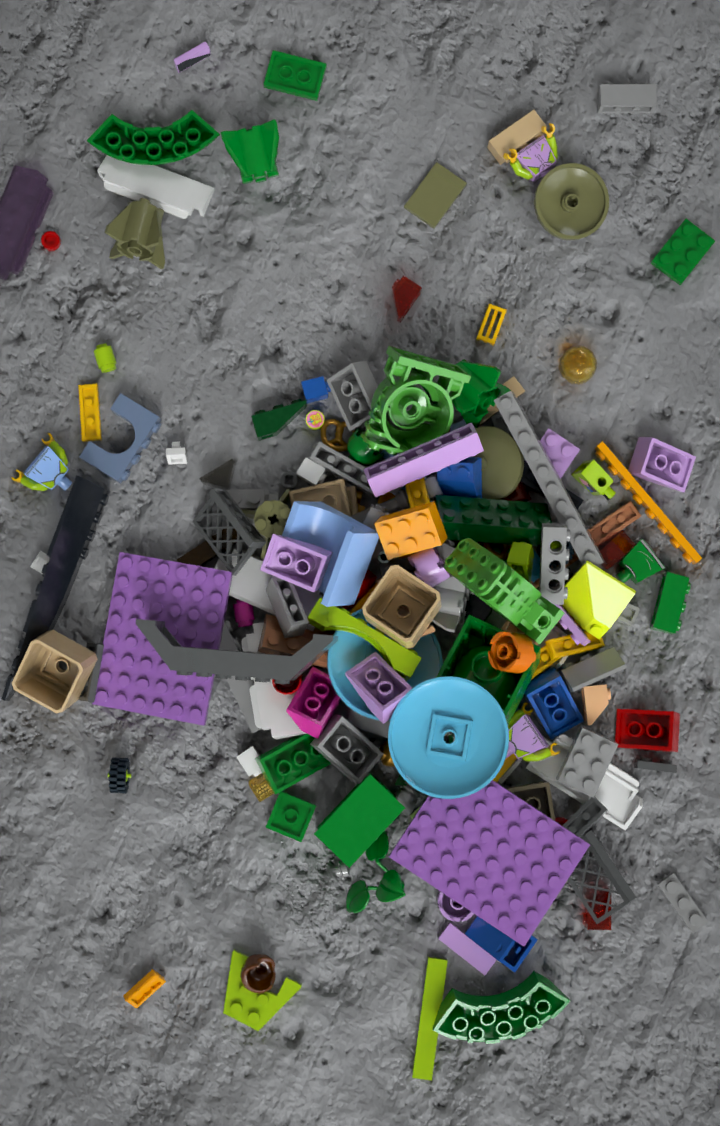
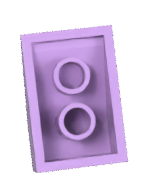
M639 437L628 471L631 475L685 493L696 456L653 437Z
M273 534L260 570L315 592L322 584L333 552L314 544Z
M374 652L345 672V676L370 711L383 724L391 719L400 700L412 689L377 652Z

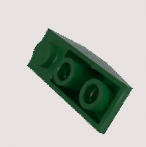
M297 399L287 406L283 404L276 405L270 411H256L255 415L251 416L258 441L277 436L307 407L306 400Z

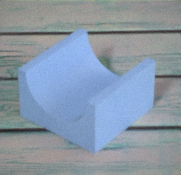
M294 501L282 536L314 544L333 552L322 584L318 589L324 594L321 604L326 607L354 605L379 539L377 531L323 502Z

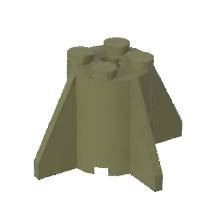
M145 198L129 202L106 226L105 233L117 240L110 252L109 258L115 259L126 256L133 259V256L140 257V261L147 260L158 268L164 269L165 256L161 230L164 210L150 204L151 202Z
M288 488L279 501H265L256 511L242 510L246 517L254 519L257 531L266 542L260 557L263 561L272 535L282 536L291 511L286 505L289 491H291ZM273 520L279 521L278 523H274V525H271V522Z

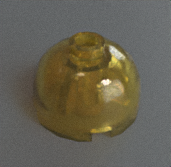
M577 345L570 347L563 353L559 360L558 368L561 376L568 380L569 383L579 385L586 383L593 377L597 368V360L595 354L590 349Z

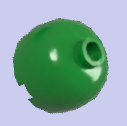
M357 428L347 442V450L350 453L348 458L363 466L374 465L384 456V452L379 453V451L369 448V444L364 442L360 436L363 430Z

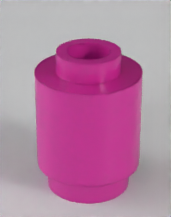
M236 600L237 604H233L238 627L252 626L253 620H255L253 605Z

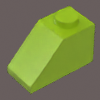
M513 542L507 559L508 566L529 583H531L534 559L532 545L526 542Z

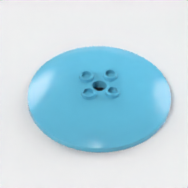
M362 609L351 614L356 619L360 618L366 621ZM367 622V625L373 629L376 628ZM336 630L333 636H338V641L327 653V669L332 686L340 699L353 711L367 718L379 720L370 711L345 676V672L374 652H377L380 656L381 654L365 639L353 633ZM434 633L421 637L415 647L410 648L415 650L418 656L421 657L413 675L407 681L412 688L424 681L436 678L443 665L442 652Z
M437 677L424 681L412 688L396 706L388 731L389 751L400 775L416 790L436 798H462L483 789L499 773L506 759L509 747L508 724L497 700L482 686L460 677ZM447 732L454 733L455 740L453 743H446L444 736Z

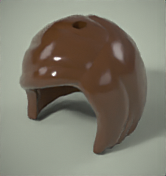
M265 954L250 955L241 968L240 977L243 986L247 990L258 994L270 990L276 978L274 960Z

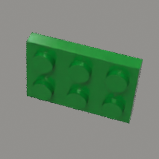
M273 50L263 86L267 89L318 101L327 64Z
M685 219L655 256L651 264L678 285H681L714 244L715 240L688 219Z

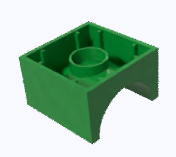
M469 615L437 677H460L482 686L497 700L509 725L540 663L541 647L533 644L536 660L525 672L510 673L496 670L488 659V651H491L492 646L490 642L497 633L506 631Z
M369 772L362 782L357 784L316 827L314 835L350 868L400 815L405 807L395 798V795Z

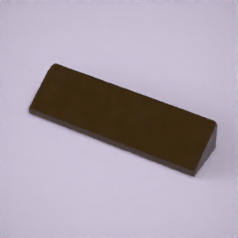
M227 529L222 530V540H227ZM232 529V540H237L236 529ZM217 534L212 536L213 540H217ZM204 541L178 558L177 561L179 563L203 566L217 557V554L209 543ZM222 543V552L227 550V543Z

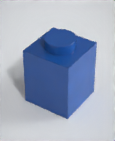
M323 376L301 382L307 404L327 399L328 392H331Z

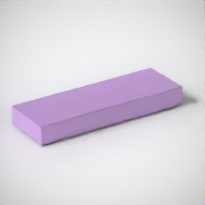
M450 922L438 937L440 941L483 975L487 974L497 960Z

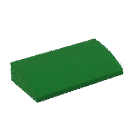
M309 734L294 736L255 758L275 795L331 764L310 745L315 737Z

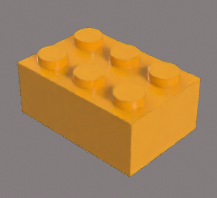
M435 501L381 516L374 523L387 560L440 546L448 538Z

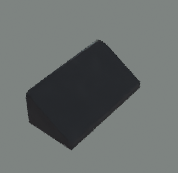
M470 592L469 601L467 600L465 617L468 618L471 615L485 622L491 615L492 608Z

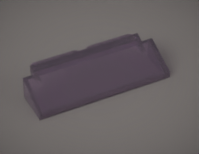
M15 165L1 197L0 279L7 280L10 272L18 275L22 271L35 240V231L41 226L53 197L52 190L46 186L48 178L38 170Z

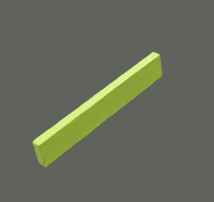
M428 957L412 1078L432 1081L438 1033L433 1031L432 1028L440 1004L443 1001L447 959Z

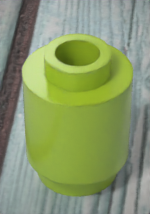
M107 343L97 345L93 352L98 368L101 369L102 373L115 370L117 362L112 346H107Z

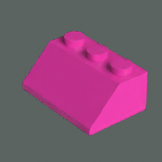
M312 667L286 710L301 731L317 739L321 736L341 701L332 686L329 675Z

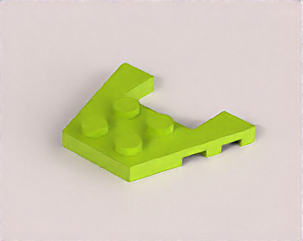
M234 949L231 957L223 1013L259 1031L294 996L302 984L286 976L277 995L270 991L258 994L247 990L243 986L240 973L248 956Z

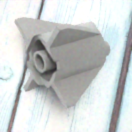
M450 575L451 577L433 587L440 594L442 607L432 622L446 631L460 633L465 623V608L471 591L453 575Z

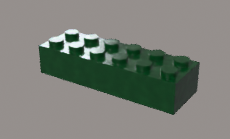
M435 495L434 498L448 537L446 540L461 541L470 538L475 542L500 544L526 542L532 546H541L542 523L552 524L546 503Z

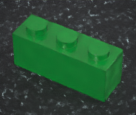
M670 572L663 573L650 629L671 635L676 634V631L680 630L682 620H679L680 615L686 608L685 595L689 593L691 587L689 577Z

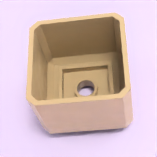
M393 565L389 567L362 606V610L368 623L408 649L415 647L442 605L440 594L437 590L399 565ZM401 606L409 608V613L406 616L398 614V609Z
M55 630L47 631L31 641L12 681L13 689L56 714L61 713L78 701L98 660L96 653ZM60 661H64L67 664V670H62L59 667Z

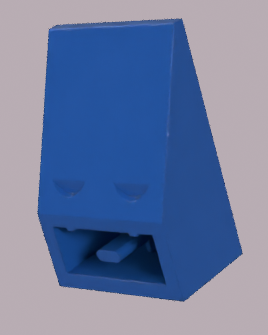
M478 916L465 932L466 936L513 972L517 971L538 940L534 935H531L526 945L522 946Z

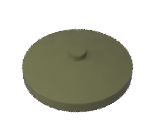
M567 163L553 168L541 179L535 191L534 209L540 224L551 235L563 240H579L594 233L604 222L609 209V194L604 181L594 170L582 164Z
M490 426L475 428L484 451L471 457L482 458V498L502 500L516 489L521 480L524 469L523 454L514 437L506 431Z

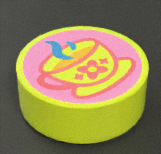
M312 410L306 416V424L312 430L320 429L325 422L324 415L318 410Z

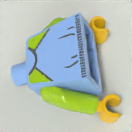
M48 433L50 440L46 442L42 438V442L45 444L42 451L24 472L15 470L20 476L17 479L12 477V480L23 484L31 490H53L58 485L66 491L72 484V481L64 476L69 470L67 468L68 459L65 450Z

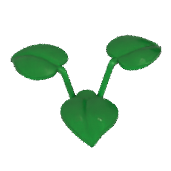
M386 830L365 851L367 859L370 861L375 860L386 873L383 875L379 886L366 887L364 880H359L351 886L346 898V908L349 913H359L366 908L370 898L369 890H376V897L381 902H392L406 896L404 892L405 884L401 880L400 874L395 870H388L380 862V859L386 857L389 849V839Z

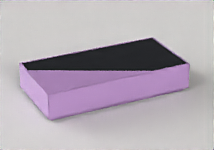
M203 42L175 58L174 64L177 71L180 73L210 56L208 44Z

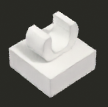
M180 441L172 442V448H166L168 465L187 464L185 447L181 448Z
M40 551L30 567L41 573L43 565L49 562V556Z

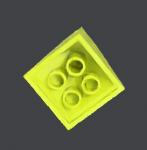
M587 560L564 585V587L568 588L567 599H564V605L562 606L583 630L600 639L612 627L636 591Z

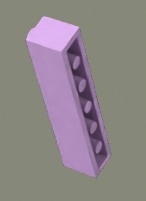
M470 423L363 470L374 496L377 497L398 487H403L412 481L422 479L433 472H438L447 466L457 464L461 460L475 456L484 450L473 424Z

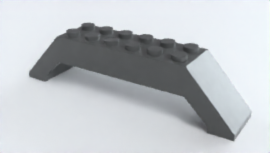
M136 619L138 628L169 669L177 671L176 675H193V672H196L198 677H212V674H216V678L231 679L232 676H235V680L247 681L253 677L255 682H270V679H275L277 684H290L291 680H296L338 641V636L313 634V639L292 656L184 647L167 630L165 621Z

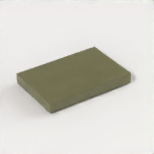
M436 162L404 205V208L435 229L467 183Z

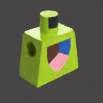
M594 459L583 461L571 474L594 496L602 494L607 500H610L616 494L610 487L613 479Z

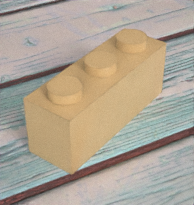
M532 110L489 140L487 148L500 165L504 162L509 163L510 160H506L503 157L504 153H508L511 156L509 148L515 149L518 153L544 135L545 137L541 127L545 126L547 130V126L537 112Z

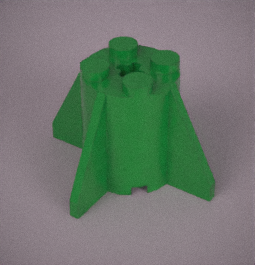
M276 119L262 125L252 126V129L248 130L243 128L237 131L221 132L225 148L239 168L242 184L251 183L253 180L256 183L267 181L266 177L273 178L279 176L276 164L279 143Z
M463 359L455 365L466 371L471 378L469 383H464L460 396L454 398L452 402L456 410L461 413L466 424L472 423L474 428H478L482 417L489 412L487 409L490 405L493 407L496 405L494 400L511 390L497 383L501 373L497 367L472 363Z

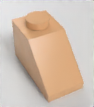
M607 684L581 688L586 726L592 725L609 704L608 700H611L610 688H607Z

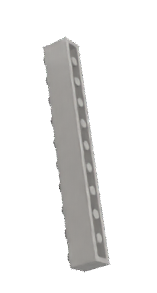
M509 391L498 397L494 402L559 523L566 524L567 530H570V543L582 565L587 560L596 566L604 563L605 560L514 392Z

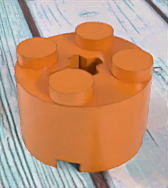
M499 632L491 639L490 644L492 646L491 651H488V659L496 670L522 673L536 660L533 643L526 634Z

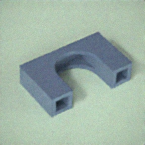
M120 393L110 409L114 414L133 425L135 430L133 444L125 452L113 454L89 441L79 457L84 462L121 484L122 481L128 479L131 473L129 470L133 464L136 465L141 458L140 453L143 448L147 449L151 443L150 438L152 434L157 433L162 424L160 423L161 419L159 416Z

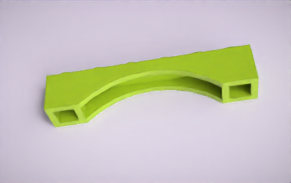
M322 598L318 599L307 617L310 625L320 631H345L365 639L377 649L383 659L406 682L411 678L421 660V657L418 656L415 650L406 649L392 638L389 639L379 629L369 627L363 619L352 617L351 613L346 609H339L336 606L326 607L321 604Z

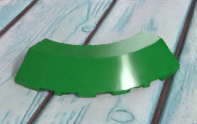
M193 110L181 119L173 122L172 125L162 128L145 127V129L134 127L132 124L124 122L111 114L87 139V142L102 153L120 161L140 165H159L176 162L194 155L211 144L220 134Z
M533 971L518 986L496 995L476 996L452 988L440 1004L432 1029L445 1037L454 1040L456 1038L466 1040L467 1043H473L474 1041L495 1044L510 1038L515 1040L526 1036L527 1032L535 1028L540 1029L543 1027L542 1024L549 1019H554L567 1006L570 999L549 979L536 971Z

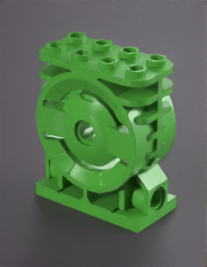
M388 346L386 354L389 356L384 368L386 378L378 385L374 392L371 410L368 413L370 419L365 421L366 431H362L360 436L364 442L369 444V448L377 451L381 448L392 455H397V453L405 452L448 433L454 415L452 400L460 396L464 383H469L471 376L458 365ZM436 375H440L438 381L436 382L433 379V377ZM420 384L425 387L429 392L431 400L437 401V405L430 403L428 395L421 388L413 385ZM412 404V408L406 411L407 406ZM386 412H387L388 417L390 418V420H391L396 426H398V427H400V428H402V429H409V430L397 429V428L393 427L392 425H390L389 422H388L387 419H386Z
M470 538L461 540L445 560L444 569L448 573L453 575L496 613L538 644L542 643L565 614L560 608L542 597V594L503 560Z

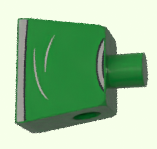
M641 539L619 561V565L623 570L615 576L622 583L631 579L636 584L663 570L665 566L646 542Z

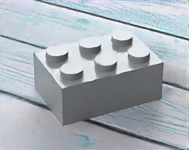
M367 361L351 363L326 380L349 431H355L357 428L364 429L365 421L370 419L368 413L371 410L372 398L378 386Z
M336 714L330 719L319 739L315 738L310 744L348 779L357 784L362 782L383 756V753L343 716Z
M580 725L556 777L557 781L594 798L619 744Z

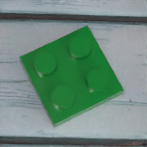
M282 791L278 795L265 828L302 842L317 805Z

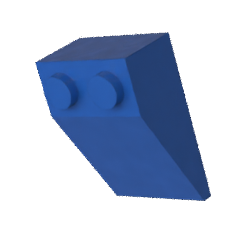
M468 457L457 464H452L438 471L437 481L443 495L482 498V458Z
M554 667L539 674L530 681L524 694L550 739L557 737L584 721L561 675Z

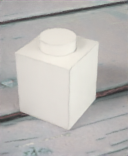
M305 457L296 476L312 486L322 484L327 477L325 474L326 468Z
M254 746L238 755L237 759L248 776L253 774L256 777L262 771L255 759L260 754Z

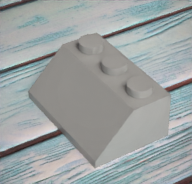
M605 646L598 649V654L592 657L589 653L580 657V662L573 664L571 661L562 665L563 669L559 671V674L568 691L574 692L627 668L616 649Z

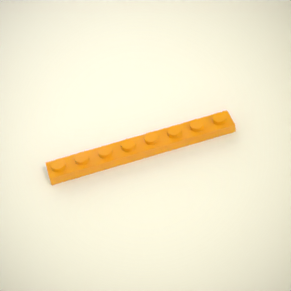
M603 441L595 447V454L601 461L604 460L609 465L607 468L611 474L617 475L621 479L620 484L622 487L632 492L634 501L638 505H643L646 509V515L651 520L655 519L658 523V529L671 538L669 541L676 549L679 548L683 552L682 557L685 561L693 565L698 563L702 559L698 552Z

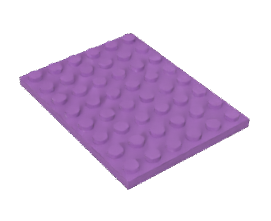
M120 552L103 641L104 649L95 701L92 704L205 726L215 674H212V677H198L196 672H193V675H176L177 671L169 669L138 628L136 619L165 621V627L181 646L219 649L231 587L232 572Z
M492 780L483 789L462 798L442 799L428 795L389 854V858L522 946H525L590 844Z

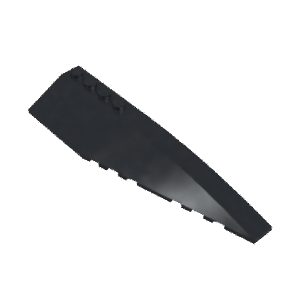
M76 475L48 549L47 556L50 559L46 565H43L41 573H43L42 576L44 578L43 581L41 580L37 584L35 595L38 597L37 600L33 599L23 629L26 635L19 641L18 648L20 654L13 661L12 670L14 673L8 676L1 700L10 701L16 692L13 689L12 681L31 641L45 632L53 630L68 599L82 560H85L88 556L89 549L87 547L89 542H92L95 537L96 531H94L96 523L99 524L101 521L102 513L100 512L103 505L106 506L109 495H107L108 491Z

